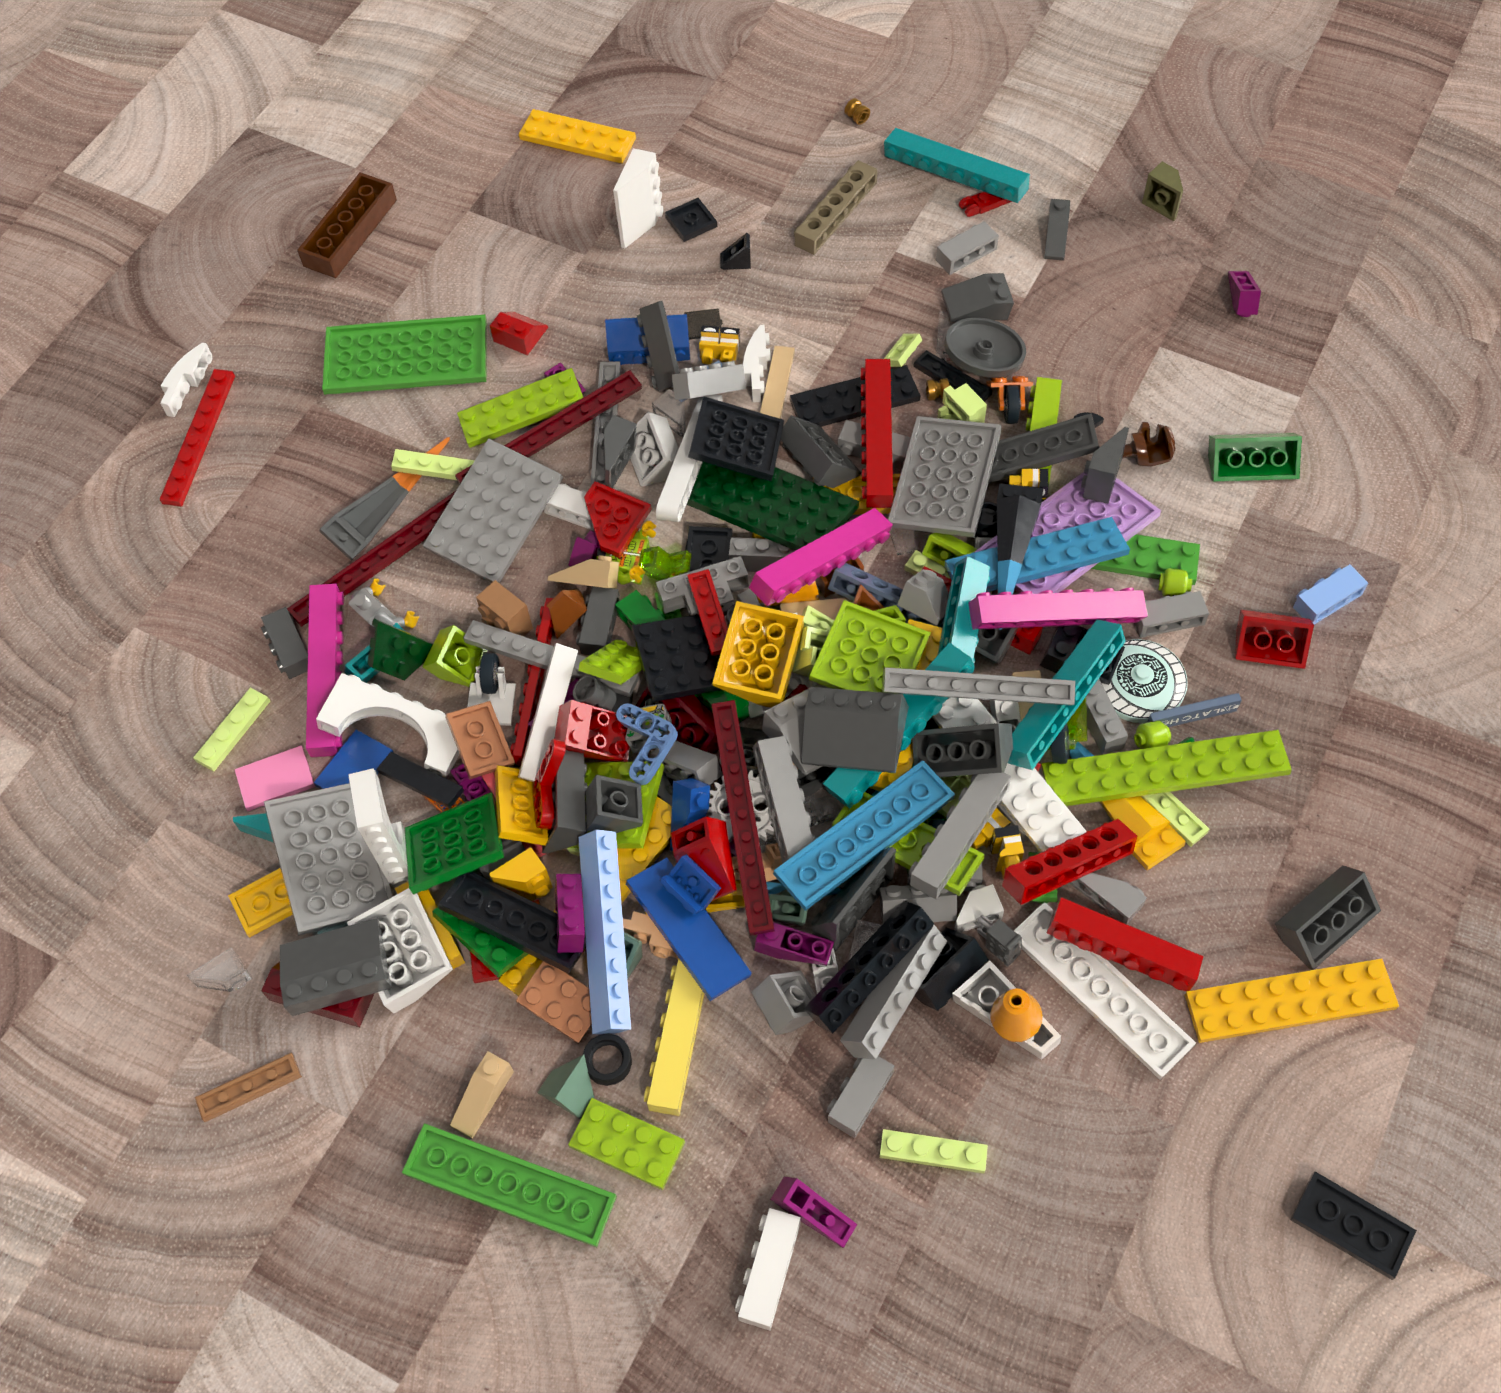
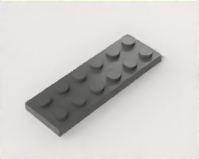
M1090 413L999 440L988 483L1008 478L1009 475H1019L1022 469H1040L1094 453L1100 447L1092 414Z

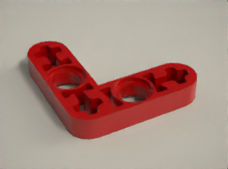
M556 739L550 741L535 777L533 798L537 828L549 830L553 824L552 783L564 758L565 741Z

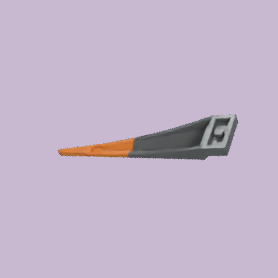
M447 437L426 453L439 455L449 442L450 437ZM403 472L396 473L336 513L320 528L319 532L352 561L368 546L422 475Z

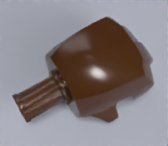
M1142 422L1138 432L1131 434V443L1125 445L1123 458L1133 456L1139 466L1150 467L1170 462L1176 450L1171 428L1158 424L1156 435L1150 437L1149 423Z

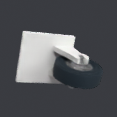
M484 653L480 666H476V683L470 684L467 708L490 701L499 724L511 726L516 684L506 683L504 667H499L497 654Z

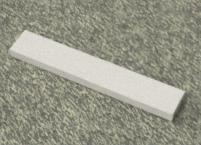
M558 643L554 644L518 778L532 782L535 781L549 743L555 738L559 706L564 704L578 653L576 649Z

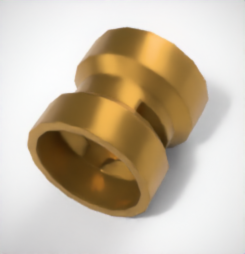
M857 98L851 99L845 106V114L853 118V121L858 125L868 120L870 109L862 105L861 101Z
M948 378L940 379L939 383L934 380L926 381L928 401H933L939 398V396L943 399L944 389L949 387Z

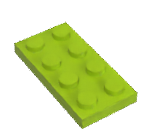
M614 640L582 660L578 671L621 685L643 668L637 647L629 646L623 640Z
M591 1098L568 1146L663 1190L685 1144V1140Z

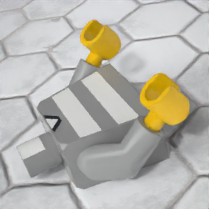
M374 579L370 587H364L352 594L349 605L370 625H372L374 618L391 626L397 622L402 628L404 626L414 628L418 622L419 616H414L415 612L407 611L404 619L402 617L397 618L375 597L380 596L386 586L379 585V579Z

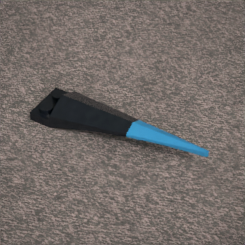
M999 483L996 504L998 594L1001 592H1011V595H1013L1040 514L1043 488Z

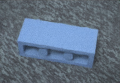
M1350 564L1343 569L1337 568L1330 577L1326 579L1321 578L1309 590L1305 588L1300 591L1296 596L1297 600L1293 608L1302 618L1310 619L1315 625L1360 597L1365 591L1368 582Z

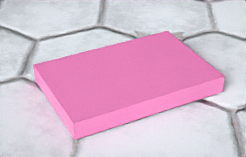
M302 745L235 769L247 811L264 806V801L292 796L315 787Z

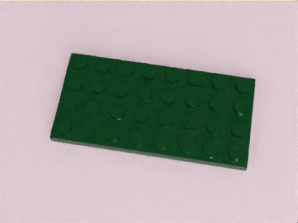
M702 462L687 505L796 551L844 525L859 508V501L826 487L818 486L814 482L776 467L772 480L767 481Z

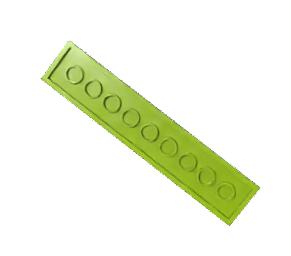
M1279 730L1068 759L1066 764L1042 763L1044 780L1065 806L1290 775L1292 771Z

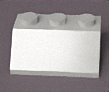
M647 412L637 423L635 451L630 458L640 486L643 487L667 480L679 450L667 418L651 412Z

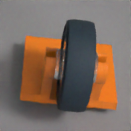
M1012 376V380H1007L1004 377L991 378V380L986 381V385L997 387L998 408L999 411L1004 412L1006 424H1017L1020 411L1025 410V387L1033 386V382L1025 376Z

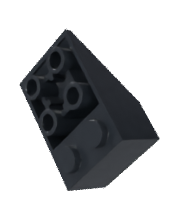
M1080 625L1057 626L1039 666L1057 674L1064 661L1069 658L1076 645L1086 635L1088 629ZM1124 646L1121 647L1100 676L1099 680L1102 684H1110L1125 649Z

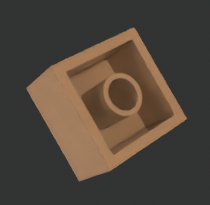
M496 580L476 597L479 605L478 610L482 615L481 620L484 624L521 636H525L533 629L527 605Z

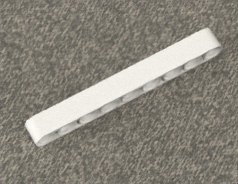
M714 394L699 397L656 508L657 520L680 522L702 465V461L688 458L703 397L723 402L722 395Z

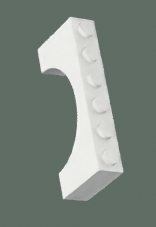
M341 673L316 718L318 729L340 737L349 725L363 718L386 716L401 720L413 727L426 744L428 753L424 768L446 779L448 778L450 770H452L459 756V751L445 718V713L437 709H428L418 701L411 702L406 700L396 692L389 693L384 691L374 683L367 684L355 675L348 676Z
M374 768L348 774L357 828L391 888L398 887L408 882L405 828L401 821L390 823L380 780Z

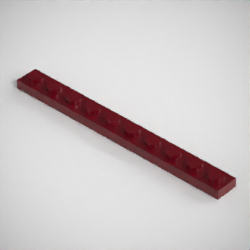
M629 370L504 446L529 458L642 389V384ZM471 466L455 475L460 484Z
M456 491L323 584H337L339 591L343 592L344 597L426 540ZM309 594L287 608L292 618L301 627L309 622Z
M735 700L713 703L711 705L749 933L751 936L774 932Z

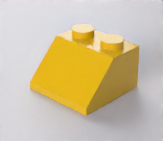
M531 847L489 873L492 882L531 901L546 896L550 889L553 888L547 869Z

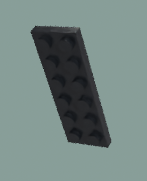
M904 365L891 369V408L920 401L921 395L908 366ZM861 377L790 395V402L796 417L822 427L864 416L865 413H861V400H865V397H861V384H865V380H861Z
M474 872L460 875L439 902L440 910L568 974L586 949L585 936L583 952L558 953L557 913Z

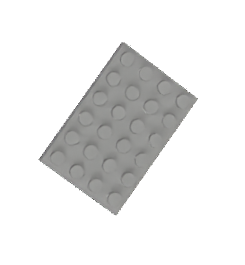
M917 416L888 519L893 524L892 527L975 538L1002 430L1001 425Z
M488 439L427 537L423 547L491 583L495 580L500 583L563 479L562 474Z
M350 783L264 801L266 816L298 936L347 924L353 918L393 897L389 882L357 828Z

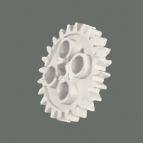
M750 770L748 779L754 814L756 818L761 819L760 822L756 821L758 837L767 841L766 833L768 832L772 835L775 833L768 807L763 811L755 809L756 805L760 803L767 805L760 775L758 774L755 778L753 777V771ZM722 776L723 784L715 782L714 786L717 791L710 790V797L713 799H709L710 807L707 815H711L709 816L711 818L726 821L730 843L732 839L734 840L730 813L725 814L721 812L722 808L728 806L724 777Z

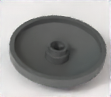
M966 318L955 322L949 327L944 341L947 355L957 366L982 377L1000 378L1012 375L1022 367L1026 356L1025 343L1013 329L1003 323L987 318Z

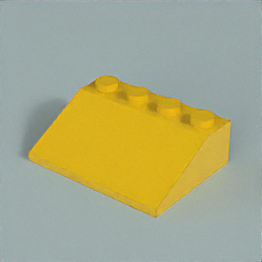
M736 601L712 685L760 706L772 708L783 702L802 637L804 616Z

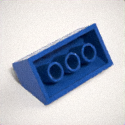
M687 314L667 315L677 361L690 360ZM637 317L606 319L609 362H620L621 365L648 363L646 356L650 355L648 347L644 348L642 335H645L643 327H639Z

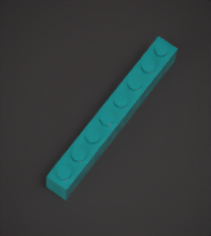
M895 128L884 140L885 157L1009 201L1019 203L1029 190V173L898 128Z
M1097 619L1092 627L1088 629L1086 635L1076 645L1069 658L1064 661L1063 666L1052 678L1075 681V704L1070 706L1034 703L1012 733L1013 750L1008 764L1029 770L1034 769L1126 642L1121 624Z
M949 642L925 670L973 674L975 666L970 656ZM903 694L909 708L900 752L907 749L911 739L917 733L923 731L927 721L933 715L939 713L943 703L949 697ZM836 768L823 785L832 796L850 809L862 799L863 793L878 781L879 775L882 772Z

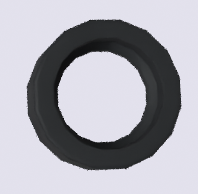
M610 1033L600 1034L592 1038L585 1046L583 1054L588 1074L595 1083L604 1086L615 1085L624 1080L629 1074L632 1065L631 1052L626 1042L618 1035ZM603 1046H615L622 1054L621 1066L609 1074L598 1072L592 1062L594 1053Z

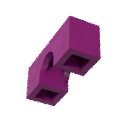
M556 874L557 952H583L585 928L581 874Z

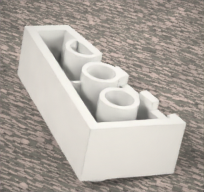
M989 961L955 990L952 996L955 1003L993 1027L990 1012L994 1001L1001 994L1015 989V986ZM1043 1017L1040 1029L1034 1036L1026 1041L1015 1043L1042 1060L1060 1044L1061 1035Z

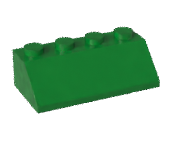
M1296 433L1209 435L1208 459L1212 481L1300 479L1302 436Z

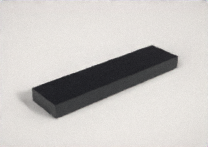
M927 350L914 362L916 369L937 382L940 379L948 378L949 386L951 385L954 390L967 383L984 402L992 395V389Z
M390 752L377 768L380 774L449 809L464 792L462 786L393 752Z

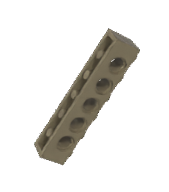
M859 160L853 166H850L843 178L838 180L836 186L828 191L826 197L821 202H818L813 212L809 213L805 221L796 227L794 231L795 246L815 255L877 184V169Z

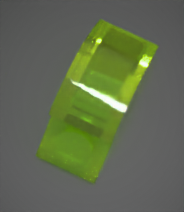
M659 546L642 549L639 566L644 570L645 575L661 581L689 572L692 554L687 550L669 554Z

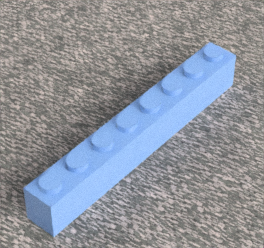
M594 830L579 837L592 1034H617L631 1030L616 832Z

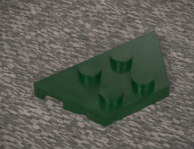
M374 618L372 625L375 627L374 638H370L371 651L368 655L367 665L405 681L425 662L433 643Z

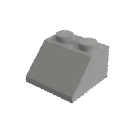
M923 569L906 581L897 605L938 625L945 618L949 593L942 578L938 577L931 570Z
M802 971L769 975L751 992L775 1035L793 1032L813 1021L804 1008L816 995Z

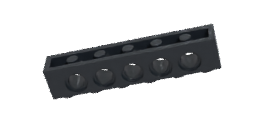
M904 901L805 1006L804 1010L818 1026L833 1034L931 929L934 923L923 908Z

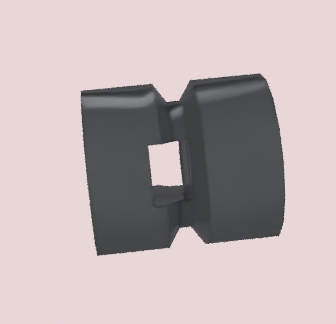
M592 675L582 677L574 686L573 697L578 702L609 711L615 706V692Z

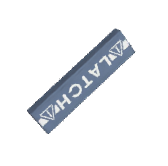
M1239 693L1154 712L1150 714L1147 722L1161 721L1168 727L1236 712L1242 700Z

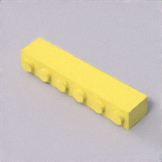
M678 958L677 966L673 965L670 979L674 980L672 989H668L666 993L667 1013H662L660 1028H663L662 1037H657L655 1052H658L656 1062L652 1061L649 1076L653 1077L651 1087H646L644 1102H647L649 1111L679 1116L704 999V992Z

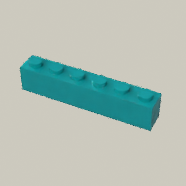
M968 556L955 563L938 654L950 642L970 656L974 664L975 648L979 641V629L972 630L968 603L976 598L977 594L986 592V587L990 580V566Z

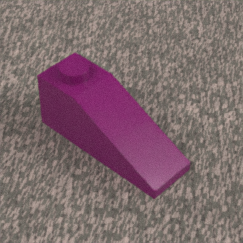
M1228 271L1232 304L1236 314L1241 317L1258 315L1261 290L1249 271Z
M784 1176L770 1199L787 1213L801 1217L802 1223L841 1248L845 1247L857 1226L855 1222L797 1178Z

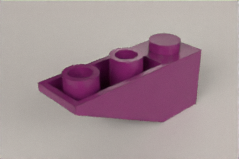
M773 922L774 932L757 935L754 949L756 952L777 959L825 966L828 964L834 945L833 941Z

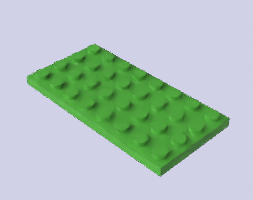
M485 314L326 327L322 386L324 395L486 382L487 319Z

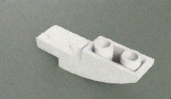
M760 325L754 332L746 348L743 361L746 387L752 386L753 402H761V394L765 393L764 381H760V377H764L763 370L767 369V361H771L770 348L766 349V345H770L769 333H765V325Z
M206 343L199 344L184 355L170 370L161 384L165 395L160 404L167 416H176L182 406L185 395L189 392L190 386L198 387L200 381L204 378L205 371L212 361V353Z

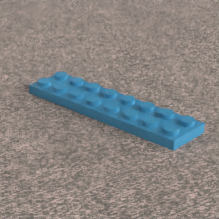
M1112 517L1032 537L1016 584L1129 555L1130 548ZM997 547L945 560V567L951 580L955 563L967 556L990 566V580L986 587V592L998 589Z
M922 760L776 868L773 875L806 911L875 859L884 849L891 847L954 799L955 793Z

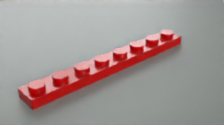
M213 370L159 499L162 504L183 506L235 379L233 371Z
M546 598L545 605L541 606V624L536 627L537 641L551 645L554 626L550 610L546 605L554 598ZM531 664L528 665L527 671L529 680L528 683L524 684L523 688L524 703L521 702L519 706L520 722L515 725L516 741L511 744L510 749L516 766H521L530 735L528 723L535 717L545 669Z

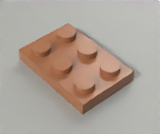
M490 701L446 714L445 718L469 779L495 772L497 765L505 767L514 766V759Z
M543 961L516 1002L579 1044L592 1024L589 988L566 972Z

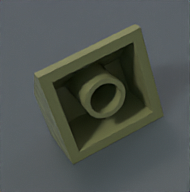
M1162 161L1148 174L1142 204L1172 221L1176 220L1183 194L1179 171Z

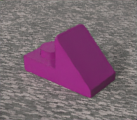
M590 530L584 539L576 538L568 564L569 567L589 559L597 560V552L600 546L595 532Z

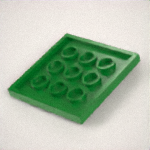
M492 792L405 827L408 883L412 894L428 890L435 885L450 881L462 874L472 872L477 868L504 858L502 838H499L496 798Z

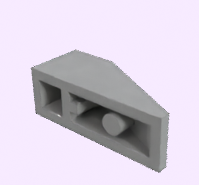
M1093 873L1070 882L1073 887L1111 917L1125 924H1128L1134 918L1147 899L1141 889L1131 886L1128 882Z

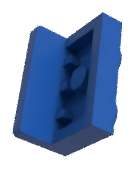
M687 854L680 858L668 875L660 879L666 891L674 895L682 903V906L692 914L705 910L721 889Z

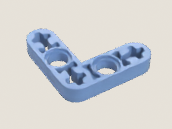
M623 704L616 712L619 722L624 727L648 738L629 769V775L635 783L646 785L652 780L673 746L678 732L669 721L632 704ZM631 713L636 718V720L634 721V719L630 717L625 718L624 715ZM645 720H652V725L648 729L641 728ZM658 727L664 732H667L669 730L670 734L662 735L658 731ZM651 749H659L656 757L648 758V753ZM645 771V774L638 776L637 772Z

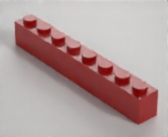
M865 359V367L861 368V380H865V384H861V397H865V400H861V413H865V417H861V430H865V434H861V447H865V451H862L861 464H866V469H862V482H866V486H862V499H866V508H892L893 463L890 359Z

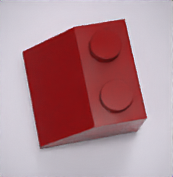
M500 312L490 324V329L495 343L528 356L548 329V325L516 312Z

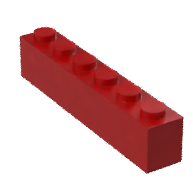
M1062 897L1053 911L1046 932L1058 940L1074 944L1082 950L1093 952L1106 960L1117 962L1130 970H1136L1154 980L1162 981L1183 991H1190L1197 982L1204 957Z

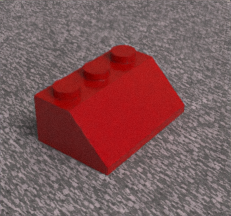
M1240 610L1236 630L1235 659L1305 669L1314 624L1308 618Z

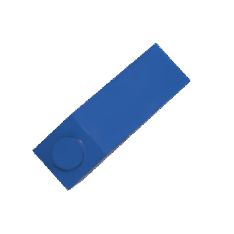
M694 778L673 781L671 832L706 816L709 810L710 785ZM670 838V850L673 851L672 840Z

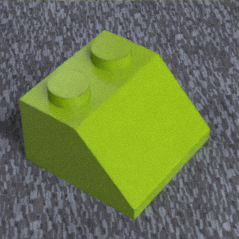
M452 625L439 631L423 664V668L439 679L470 687V684L475 680L476 666H480L482 656L488 650L465 643L463 638L466 633Z

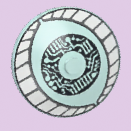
M1141 639L1126 640L1123 645L1125 649L1110 684H1102L1119 718L1133 723H1146L1151 713L1180 707L1187 690V675L1176 655L1166 647L1152 641Z

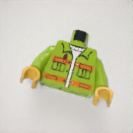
M646 521L643 524L642 529L637 531L620 558L606 553L600 548L598 549L597 560L600 555L612 557L611 561L619 562L617 579L619 584L635 583L641 585L650 555L649 539L647 538L648 536L650 538L656 536V532L653 529L657 526L652 521Z

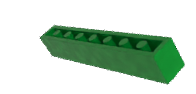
M637 590L615 604L618 617L631 631L632 625L665 620L661 610L655 609L646 595L642 596ZM720 690L695 695L712 713L711 704L735 700L739 723L749 717L748 700L727 691Z

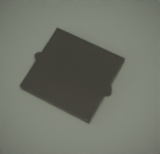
M719 308L684 312V314H687L689 340L701 339L702 325L720 327L721 336L723 320L720 319Z

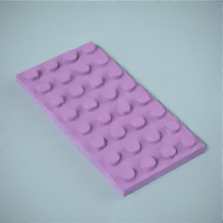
M1083 472L1041 503L1040 514L1032 537L1112 517L1127 542L1160 516L1161 510L1117 478L1109 504L1083 498L1084 489L1081 488L1084 475L1087 476ZM997 536L975 552L997 547ZM1098 563L1016 584L1014 590L1017 593L1032 591V594H1039L1046 590L1059 593Z

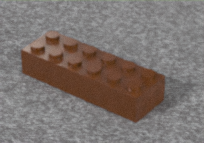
M359 172L298 248L297 251L303 267L336 279L397 201L392 183Z

